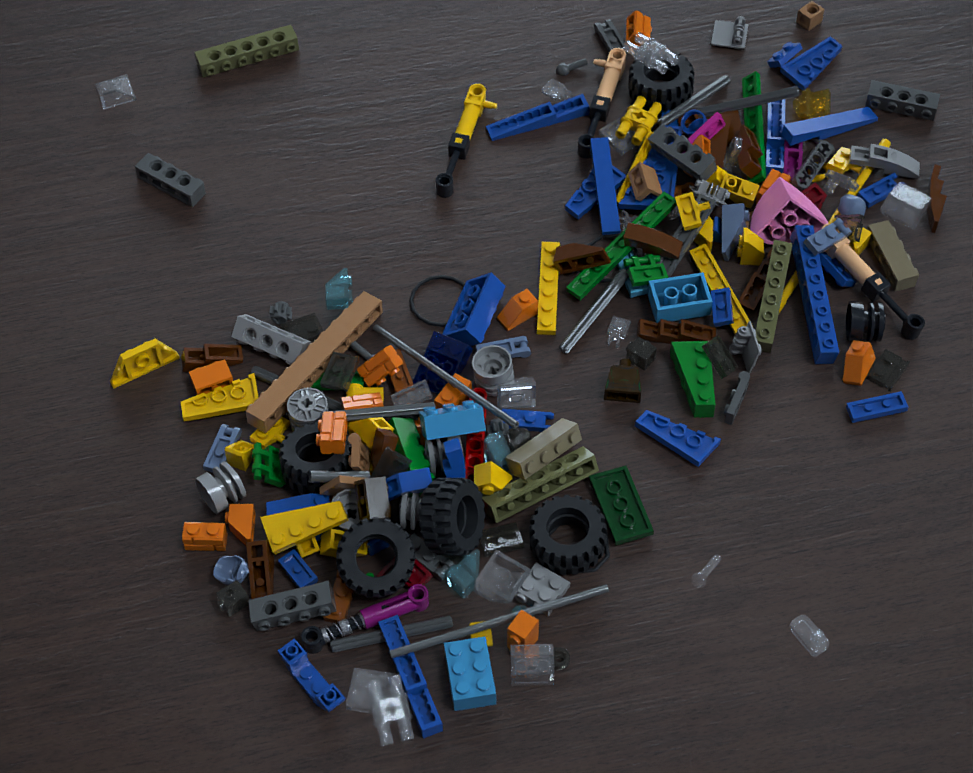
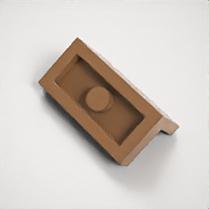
M639 162L628 172L637 200L642 201L650 193L657 196L662 194L654 168Z

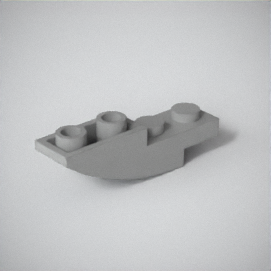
M871 144L870 148L851 146L849 164L882 168L884 174L891 175L896 173L898 176L919 178L920 163L907 154L876 144Z

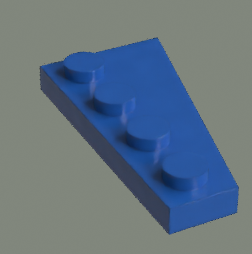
M830 36L783 65L780 72L804 91L841 52L842 45Z
M612 165L616 190L623 184L627 175ZM593 169L590 171L588 178L582 182L579 190H576L565 205V210L577 220L598 204Z
M648 410L635 421V427L697 467L703 463L721 442L720 438L714 437L713 439L706 436L705 432L699 430L695 432L688 429L687 425L672 423L669 418Z

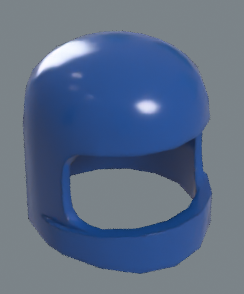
M689 110L682 117L681 128L690 137L707 119L700 110ZM694 114L703 116V118L694 120L686 128L685 121L688 117Z

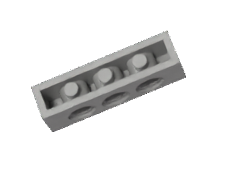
M247 314L237 317L231 336L237 339L238 343L254 346V350L270 353L269 356L273 358H282L289 365L311 343V341ZM253 330L256 333V338L253 336ZM269 337L272 339V345L269 343ZM285 344L288 345V352L285 350Z

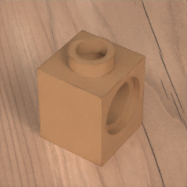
M811 1L798 10L796 22L809 31L822 22L824 9Z

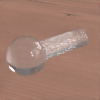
M715 554L701 572H696L692 575L691 582L693 586L702 588L707 584V576L722 560L718 555Z

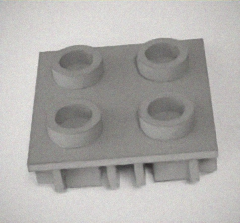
M743 16L736 18L735 23L715 20L711 45L745 49L749 24H745L746 21Z
M704 179L696 180L695 186L697 188L689 185L696 197L701 193L716 200L717 206H721V204L727 205L724 200L729 199L731 194L727 189L720 186L718 188V185L710 193L713 183L710 184V182Z
M751 321L748 322L746 327L738 328L729 347L732 355L742 354L746 370L749 374L755 366L759 355H761V345L757 342L756 330L753 329Z

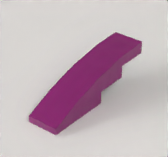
M785 140L783 173L790 175L792 180L802 165L803 142L790 146Z

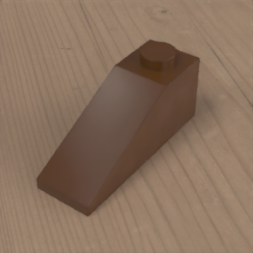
M570 243L557 246L553 262L559 273L565 274L610 264L611 260L603 247Z
M268 540L246 542L251 599L272 595L274 553Z

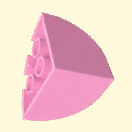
M779 177L757 203L752 214L750 230L761 237L764 243L773 245L774 240L791 243L790 236L795 225H813L814 232L816 233L822 229L823 225L828 224V221L822 212L802 192Z

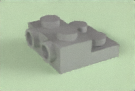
M535 563L529 573L524 574L515 586L514 597L518 602L526 603L533 607L562 598L569 589L570 582L542 565ZM553 609L542 613L549 616Z

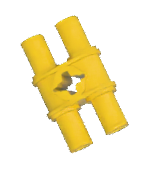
M638 96L633 105L627 108L626 114L621 118L620 126L615 132V136L619 139H624L628 131L632 130L635 134L631 142L639 146L647 133L651 131L653 125L657 123V116L662 110V105L654 102L649 111L643 110L646 99L643 96Z

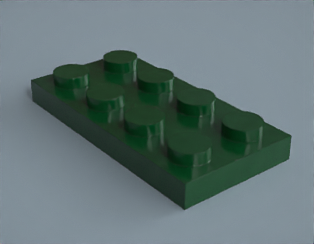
M627 465L589 476L590 484L605 517L615 546L654 534L653 527Z

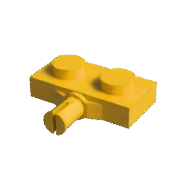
M841 147L827 163L826 169L842 176L848 170L859 174L862 166L849 164L850 149Z
M693 192L676 196L675 200L684 231L701 227L700 211L711 209L709 201L698 204Z
M282 416L267 433L257 429L249 436L252 443H261L263 450L276 441L282 443L285 440L283 433L290 426V421Z

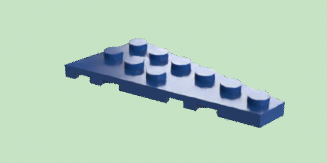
M670 126L679 136L682 135L683 130L681 126ZM651 148L649 156L644 160L643 164L655 169L662 193L666 192L675 197L678 166ZM631 185L626 190L623 200L619 202V209L645 210L658 196L650 193L642 201H639L635 198Z

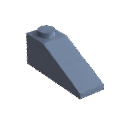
M744 203L722 205V255L724 261H729L739 243V235L743 234V228H747V221L750 220L749 210L745 209Z

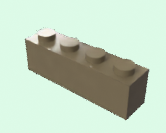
M889 220L868 225L867 230L872 232L869 244L894 291L915 287L919 273L917 268H914L910 255L906 253L903 242L897 237L895 227L890 224Z
M561 418L506 456L505 459L510 474L526 480L582 440L578 423Z

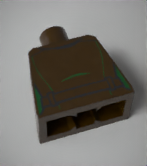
M621 359L619 365L611 366L605 385L604 400L640 403L642 390L639 368L631 366L629 359Z

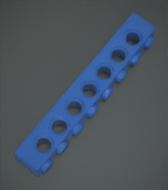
M795 225L790 241L793 243L792 251L815 364H833L839 354V348L819 254L815 256L803 243L807 237L815 233L813 225Z

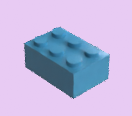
M703 272L649 281L648 298L656 323L660 319L676 321L711 315L713 301Z
M474 400L463 401L462 405L457 406L454 403L444 404L443 408L435 409V406L423 408V411H419L421 432L426 440L486 431L483 407L478 403H474Z
M486 636L444 643L454 711L496 705V690Z

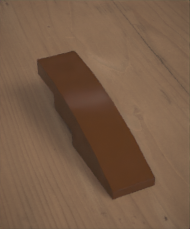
M721 114L726 125L710 139L711 155L716 159V166L718 165L722 169L731 115Z
M934 164L927 194V213L932 233L936 232L947 195L940 194L944 181L938 179L941 166Z
M772 248L765 260L763 259L758 270L752 275L739 299L741 306L751 311H755L762 301Z
M640 319L638 322L637 338L670 344L671 342L709 341L710 345H715L716 328L683 319L679 323L660 319L658 323Z

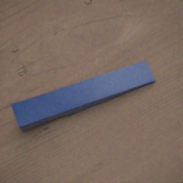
M580 94L554 105L551 102H547L487 125L486 129L491 140L494 141L589 115L590 108L584 95Z
M785 99L767 103L766 178L771 169L781 173L784 170L785 138L781 134L785 124Z
M870 107L787 123L783 125L781 135L792 146L815 137L823 140L876 122L878 117Z
M608 137L591 138L590 151L602 235L620 234L621 229Z
M398 615L378 622L388 650L410 644ZM414 652L392 658L422 737L426 738L442 732V721L431 698L426 680Z

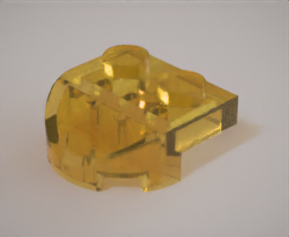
M808 88L803 90L802 95L793 101V108L802 120L830 115L831 93L829 89L812 92Z

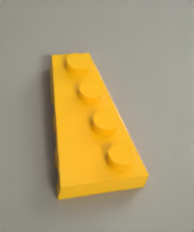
M252 373L243 380H234L232 384L223 388L221 386L214 388V391L210 393H201L181 401L184 422L246 411L248 406L259 398L255 374Z
M341 501L260 517L272 552L275 555L349 521Z

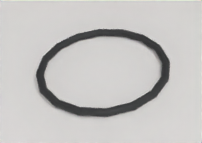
M437 275L420 281L412 290L409 301L412 312L419 320L429 325L442 327L446 326L448 322L438 323L429 321L420 316L416 311L413 302L415 292L422 284L435 279L453 280L463 287L465 283L452 276Z

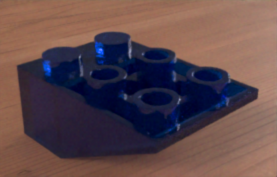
M434 331L424 357L451 376L455 373L460 375L467 364L473 348L468 344ZM421 363L412 381L414 385L439 394L448 383Z

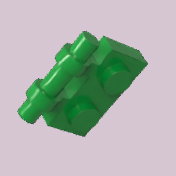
M659 255L631 256L623 260L624 266H631L628 268L627 273L632 287L649 285L651 280L668 278L664 264H656V262H660Z
M254 443V449L252 450V458H254L252 473L254 474V479H262L263 474L265 475L266 483L280 488L283 487L286 483L282 476L279 449L269 445L263 450L261 443Z

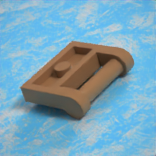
M357 433L350 434L348 441L352 446L351 455L348 458L349 466L354 471H370V449L361 442V438Z

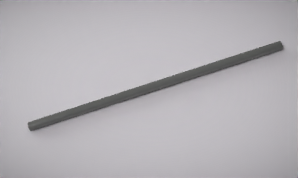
M378 324L373 326V331L502 421L514 429L519 426V422Z
M605 584L523 609V611L531 616L607 593L609 588ZM520 611L389 650L390 657L392 659L510 623Z

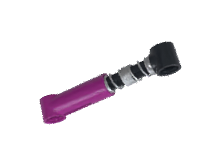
M415 584L407 592L359 610L358 616L342 619L337 624L333 623L330 627H306L301 634L303 648L309 654H316L322 650L327 642H330V639L335 640L338 636L342 635L343 637L351 634L353 630L358 628L361 630V627L366 628V630L379 625V621L395 615L400 617L412 611H424L429 605L428 589L422 584ZM418 596L423 597L422 599H419V600L414 599L415 597H418ZM311 638H316V639H317V640H315L314 642H309V641H308V640L311 639Z

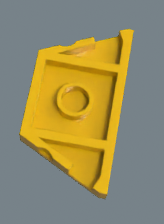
M157 339L146 341L142 345L120 354L110 383L114 389L180 359L177 351Z

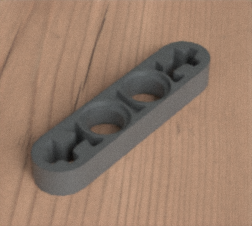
M823 140L813 148L792 178V186L800 192L810 185L832 153V146L828 141ZM813 157L818 159L819 164L813 161ZM805 168L810 170L811 175L806 173Z

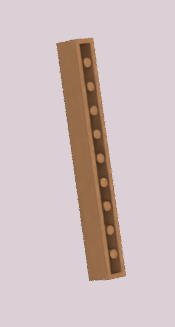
M365 291L360 296H357L348 308H345L342 314L337 319H334L325 331H322L319 337L313 343H310L301 355L297 356L295 361L284 370L283 374L278 379H275L266 391H263L253 404L248 406L246 410L247 423L267 433L288 411L287 402L289 397L299 389L310 388L383 313L382 300Z

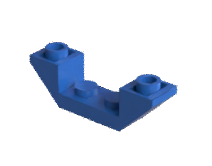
M422 468L402 472L386 478L389 503L390 500L404 494L425 491L432 482L430 469Z
M295 639L278 650V654L292 677L318 707L330 712L346 700L333 683L329 685L308 660L306 651Z

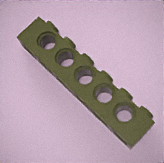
M287 25L196 51V62L202 77H207L299 50L298 38L292 25Z
M778 240L773 242L756 327V339L758 344L761 345V351L771 353L793 243Z
M582 446L547 464L526 480L519 478L507 484L502 490L483 496L482 501H484L486 514L498 523L598 472L599 469L595 455Z

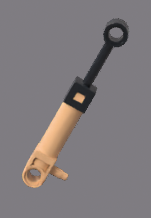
M621 48L612 49L609 52L607 61L601 59H594L593 64L604 67V75L597 94L594 95L590 105L589 118L592 119L588 133L578 138V155L581 158H591L590 140L595 138L594 134L599 121L606 122L612 97L618 80H621L625 69L626 52Z
M828 223L823 225L822 229L830 224ZM847 237L823 251L832 259L836 257L862 285L861 291L872 302L881 298L903 321L901 333L905 338L910 340L918 338L925 326L924 318L918 314H910L908 316L887 294L891 284L880 272L875 274L849 246L850 240Z

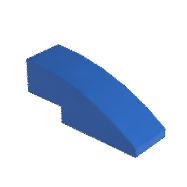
M459 437L443 442L448 458L442 460L446 478H465V461Z

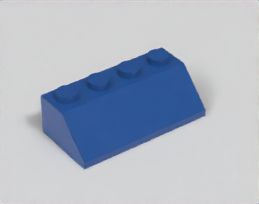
M492 272L466 281L441 335L442 339L467 347L478 345L484 340L485 332L491 324L490 321L497 310V305L503 297L506 287Z

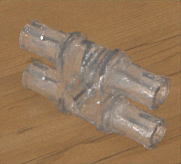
M641 32L635 36V42L641 46H637L629 40L623 44V50L630 53L634 60L640 61L647 68H653L661 74H664L668 69V64L661 60H665L673 66L679 62L680 57L671 52L668 46L662 45L655 38H649Z
M400 675L388 677L391 691L389 699L383 698L379 679L367 682L371 698L369 707H371L374 719L373 726L378 729L381 746L394 743L389 725L391 722L398 723L402 742L414 739L410 722L413 716L410 714L407 702L408 695L403 691ZM389 705L391 709H398L392 715L391 712H383Z

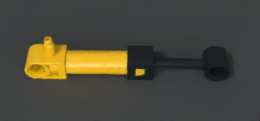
M481 84L470 86L465 98L464 110L459 124L448 144L449 157H451L446 173L437 175L435 180L436 193L439 197L448 198L452 196L454 192L453 171L458 159H466L472 133L478 117L482 115L484 107L490 109L497 108L496 103L486 101V88Z

